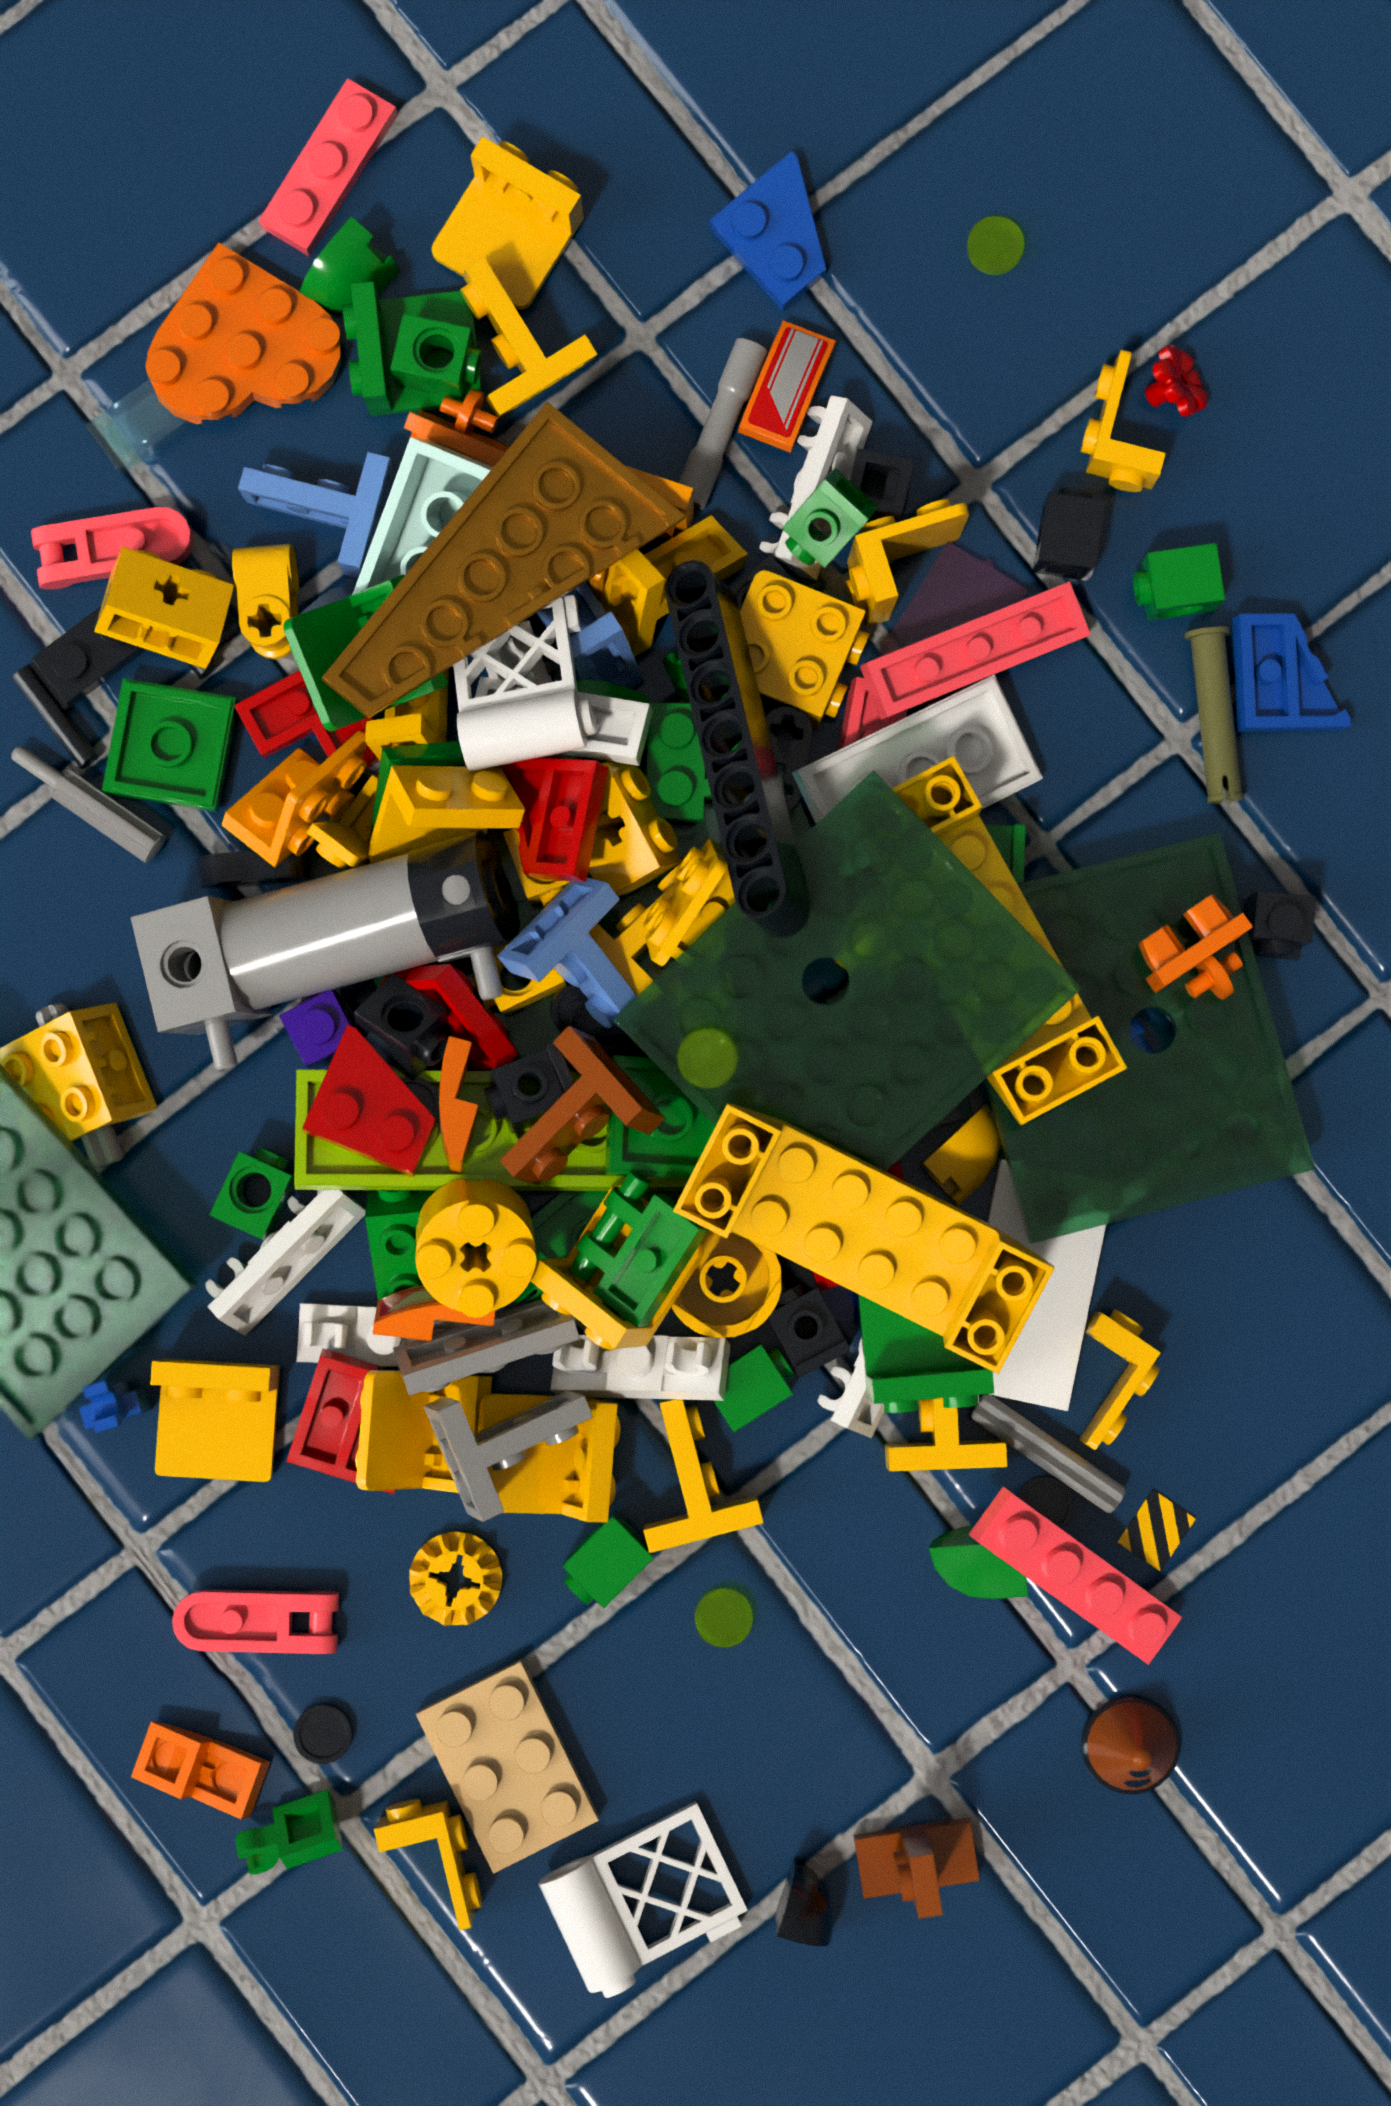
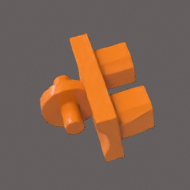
M473 388L467 394L464 402L447 395L442 400L440 412L457 418L456 423L428 411L419 410L418 413L409 412L404 425V429L412 432L410 437L428 439L493 467L510 447L473 431L476 426L493 433L499 417L481 410L484 402V393Z
M1212 894L1183 914L1201 941L1185 950L1167 924L1138 944L1147 965L1153 972L1146 978V981L1155 993L1195 966L1199 975L1185 983L1186 990L1194 999L1208 989L1222 1000L1234 993L1229 975L1243 967L1241 959L1235 952H1232L1218 961L1213 954L1242 936L1253 926L1244 913L1234 918L1229 910Z

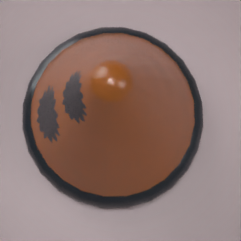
M1123 1696L1102 1704L1091 1714L1085 1723L1081 1736V1751L1087 1769L1098 1783L1114 1792L1136 1795L1149 1792L1160 1786L1171 1775L1180 1754V1736L1173 1718L1162 1706L1140 1696Z

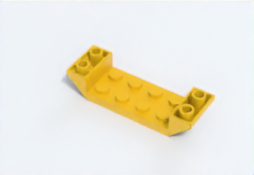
M953 755L849 811V815L878 881L983 1072L1020 1126L1124 1071L1127 1069V1066L1099 1016L1092 1019L982 822L979 816L982 805Z
M728 1102L673 1209V1212L725 1238H728L730 1232L733 1231L943 1336L945 1348L997 1374L1000 1373L1055 1269L1051 1263L999 1228L784 1120Z

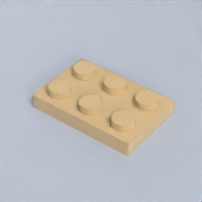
M522 1658L417 1711L418 1721L493 1874L599 1821V1814Z

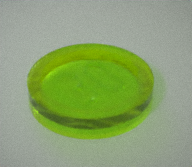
M990 216L980 220L970 231L967 241V254L971 263L979 271L989 275H1001L1012 270L1019 263L1024 250V237L1020 228L1012 220L1002 216Z
M700 1028L691 1032L682 1041L677 1057L678 1067L683 1077L692 1085L706 1089L715 1088L726 1083L734 1074L738 1062L737 1049L732 1039L723 1031L715 1028Z
M726 1587L713 1589L707 1592L697 1604L695 1610L697 1631L707 1643L722 1648L735 1646L747 1637L752 1627L753 1614L750 1603L737 1590Z

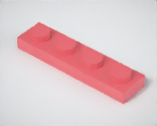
M1069 581L861 665L860 669L880 719L883 720L1090 636L1091 633Z
M1005 1487L1001 1488L968 1534L979 1544L1148 1665L1183 1618Z

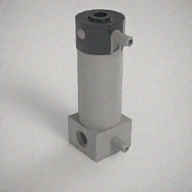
M482 830L417 847L403 855L236 901L205 896L130 917L157 1031L160 1033L189 1035L207 1033L214 1066L218 1071L235 1068L238 1064L230 1026L273 1015L272 1005L435 961L449 963L471 957L480 998L490 1000L501 997L503 989L493 950L508 945L515 935L514 912L503 868L489 837Z

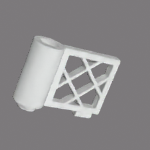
M575 595L563 596L544 608L552 607L554 620L539 638L520 628V624L486 644L481 650H477L469 655V657L473 658L469 666L467 657L453 665L459 713H457V730L463 758L469 771L583 749L587 747V735L596 734V723L590 699L579 700L570 639V633L581 631ZM511 635L531 647L513 670L493 658ZM555 639L557 640L558 650L551 646ZM544 655L560 665L562 680L536 685L525 677ZM485 667L505 678V681L494 694L472 698L471 684Z
M695 1801L589 1856L581 1857L562 1865L544 1876L538 1883L588 1991L591 1993L602 1991L605 1998L620 1994L636 1983L633 1974L641 1966L706 1933L711 1943L742 1927L737 1916L748 1911ZM690 1820L700 1838L692 1864L662 1854L669 1831ZM658 1837L654 1851L641 1847V1845ZM628 1852L651 1858L640 1891L618 1884L608 1862ZM705 1853H707L715 1871L701 1867ZM659 1861L689 1871L679 1904L648 1894ZM698 1875L721 1882L730 1903L709 1914L689 1908L688 1904ZM622 1894L637 1899L632 1914ZM645 1902L676 1912L669 1935L646 1946L637 1927ZM684 1916L697 1919L681 1928Z

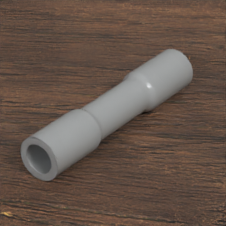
M737 338L719 380L718 393L697 445L689 454L678 482L693 488L694 509L697 510L705 509L722 467L723 454L744 403L751 395L768 353L763 346L748 339Z

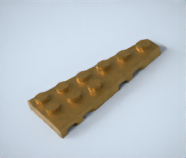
M546 402L322 676V681L369 719L679 524L686 516L554 406Z

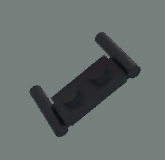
M101 606L31 658L34 662L18 670L12 677L13 681L80 769L93 764L99 758V754L73 722L66 710L147 650L94 632ZM211 658L206 669L188 664L199 679L206 678L218 667L213 658Z

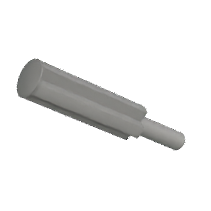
M17 746L11 754L13 761L55 789L51 798L138 859L148 864L160 852L165 843L166 835L76 772L69 770L66 775H63L25 747Z

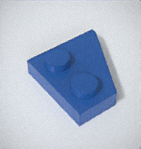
M791 151L709 220V229L782 312L825 277L826 266L798 157Z
M1295 613L1238 614L1232 618L1238 732L1343 731L1351 727V718L1346 709L1339 710L1324 682L1329 677L1319 658L1309 650L1307 644L1308 637Z

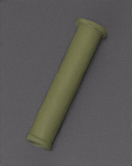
M1226 626L1200 628L1184 633V639L1191 641L1208 796L1206 798L1207 804H1221L1224 801L1222 779L1225 781L1227 803L1244 800L1225 636L1230 635L1231 632L1230 628Z

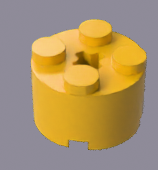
M460 1179L443 1185L427 1199L420 1211L416 1228L415 1262L419 1278L429 1294L448 1308L462 1312L468 1317L478 1318L513 1302L526 1289L532 1279L537 1262L534 1227L526 1203L512 1188L491 1179H485V1181H465V1179ZM469 1242L475 1247L470 1249L465 1247V1244ZM483 1242L486 1243V1246L480 1249L477 1248V1246L481 1245Z
M708 1230L701 1242L704 1255L671 1308L687 1327L699 1334L712 1338L741 1336L758 1328L775 1309L782 1286L780 1262L775 1252L733 1231L730 1232L728 1238H725ZM729 1262L736 1267L733 1277L739 1282L738 1287L733 1292L724 1288L719 1295L715 1294L710 1290L713 1280L707 1275V1271L712 1265L721 1269Z

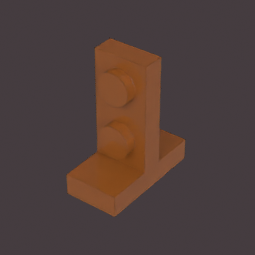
M568 1026L553 1041V1044L582 1076L499 1160L514 1178L540 1185L542 1182L557 1176L565 1168L568 1162L567 1156L583 1140L595 1136L606 1126L609 1120L608 1114L611 1111L618 1116L625 1126L648 1135L666 1119L593 1036L571 1026Z
M969 1817L853 1835L863 1898L901 1893L903 1902H914L919 1919L943 1915L939 1887L980 1881Z

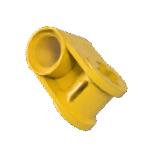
M291 543L235 548L232 552V569L238 600L241 633L259 655L275 660L287 657L292 651L284 633V622L289 618L299 615L297 600L299 575L294 547ZM275 618L280 625L273 626L271 636L264 637L260 630L267 629L268 620Z

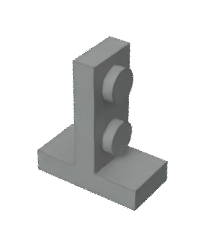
M568 1390L475 1434L472 1433L460 1401L444 1396L423 1406L467 1514L482 1522L505 1512L487 1467L492 1465L493 1470L511 1467L526 1458L525 1449L544 1440L546 1445H554L568 1440L579 1432L578 1424L593 1418L585 1396Z

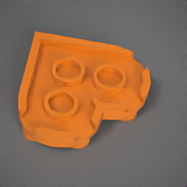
M218 242L156 331L147 352L145 367L156 396L165 408L175 417L194 424H203L202 420H219L232 414V418L237 417L254 400L273 408H282L281 404H298L310 398L311 402L318 400L334 384L342 365L340 330L331 315L314 300L307 298L299 293L298 290Z

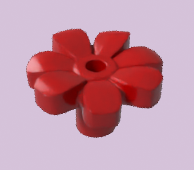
M1169 344L1159 350L1160 361L1153 364L1152 370L1154 377L1158 381L1145 388V396L1148 402L1153 407H1158L1167 401L1171 404L1176 403L1178 411L1183 417L1191 416L1196 411L1198 412L1207 407L1208 394L1201 389L1203 387L1201 377L1196 369L1191 370L1194 364L1193 358L1183 350H1178L1173 344Z

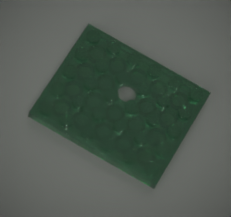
M873 769L796 843L810 902V915L806 925L800 932L789 938L779 939L772 937L739 910L736 902H734L617 1014L613 1021L715 1126L728 1102L784 1120L886 1172L1082 988ZM779 895L769 903L767 910L775 905ZM819 958H833L844 965L849 974L850 981L848 990L841 999L833 1003H818L808 997L802 986V975L805 968L812 961Z
M1220 832L1017 884L1091 1018L1099 1016L1127 1066V1069L1022 1126H1020L982 1070L1029 1244L1315 1169L1248 931L1213 954L1220 961L1230 953L1235 952L1243 963V967L1229 975L1234 993L1224 1000L1218 998L1210 989L1195 999L1188 993L1185 983L1199 975L1196 966L1157 993L1153 991L1146 981V978L1153 972L1147 965L1138 945L1145 938L1168 924L1185 950L1189 949L1201 940L1183 914L1212 894L1229 910L1234 918L1243 913ZM1157 1009L1160 1013L1167 1015L1171 1019L1174 1026V1038L1165 1051L1147 1053L1140 1050L1132 1041L1130 1024L1133 1017L1139 1011Z

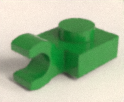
M328 1789L272 1808L273 1824L247 1829L235 1836L238 1857L240 1859H247L250 1875L270 1870L277 1864L279 1858L288 1870L343 1850L336 1804Z

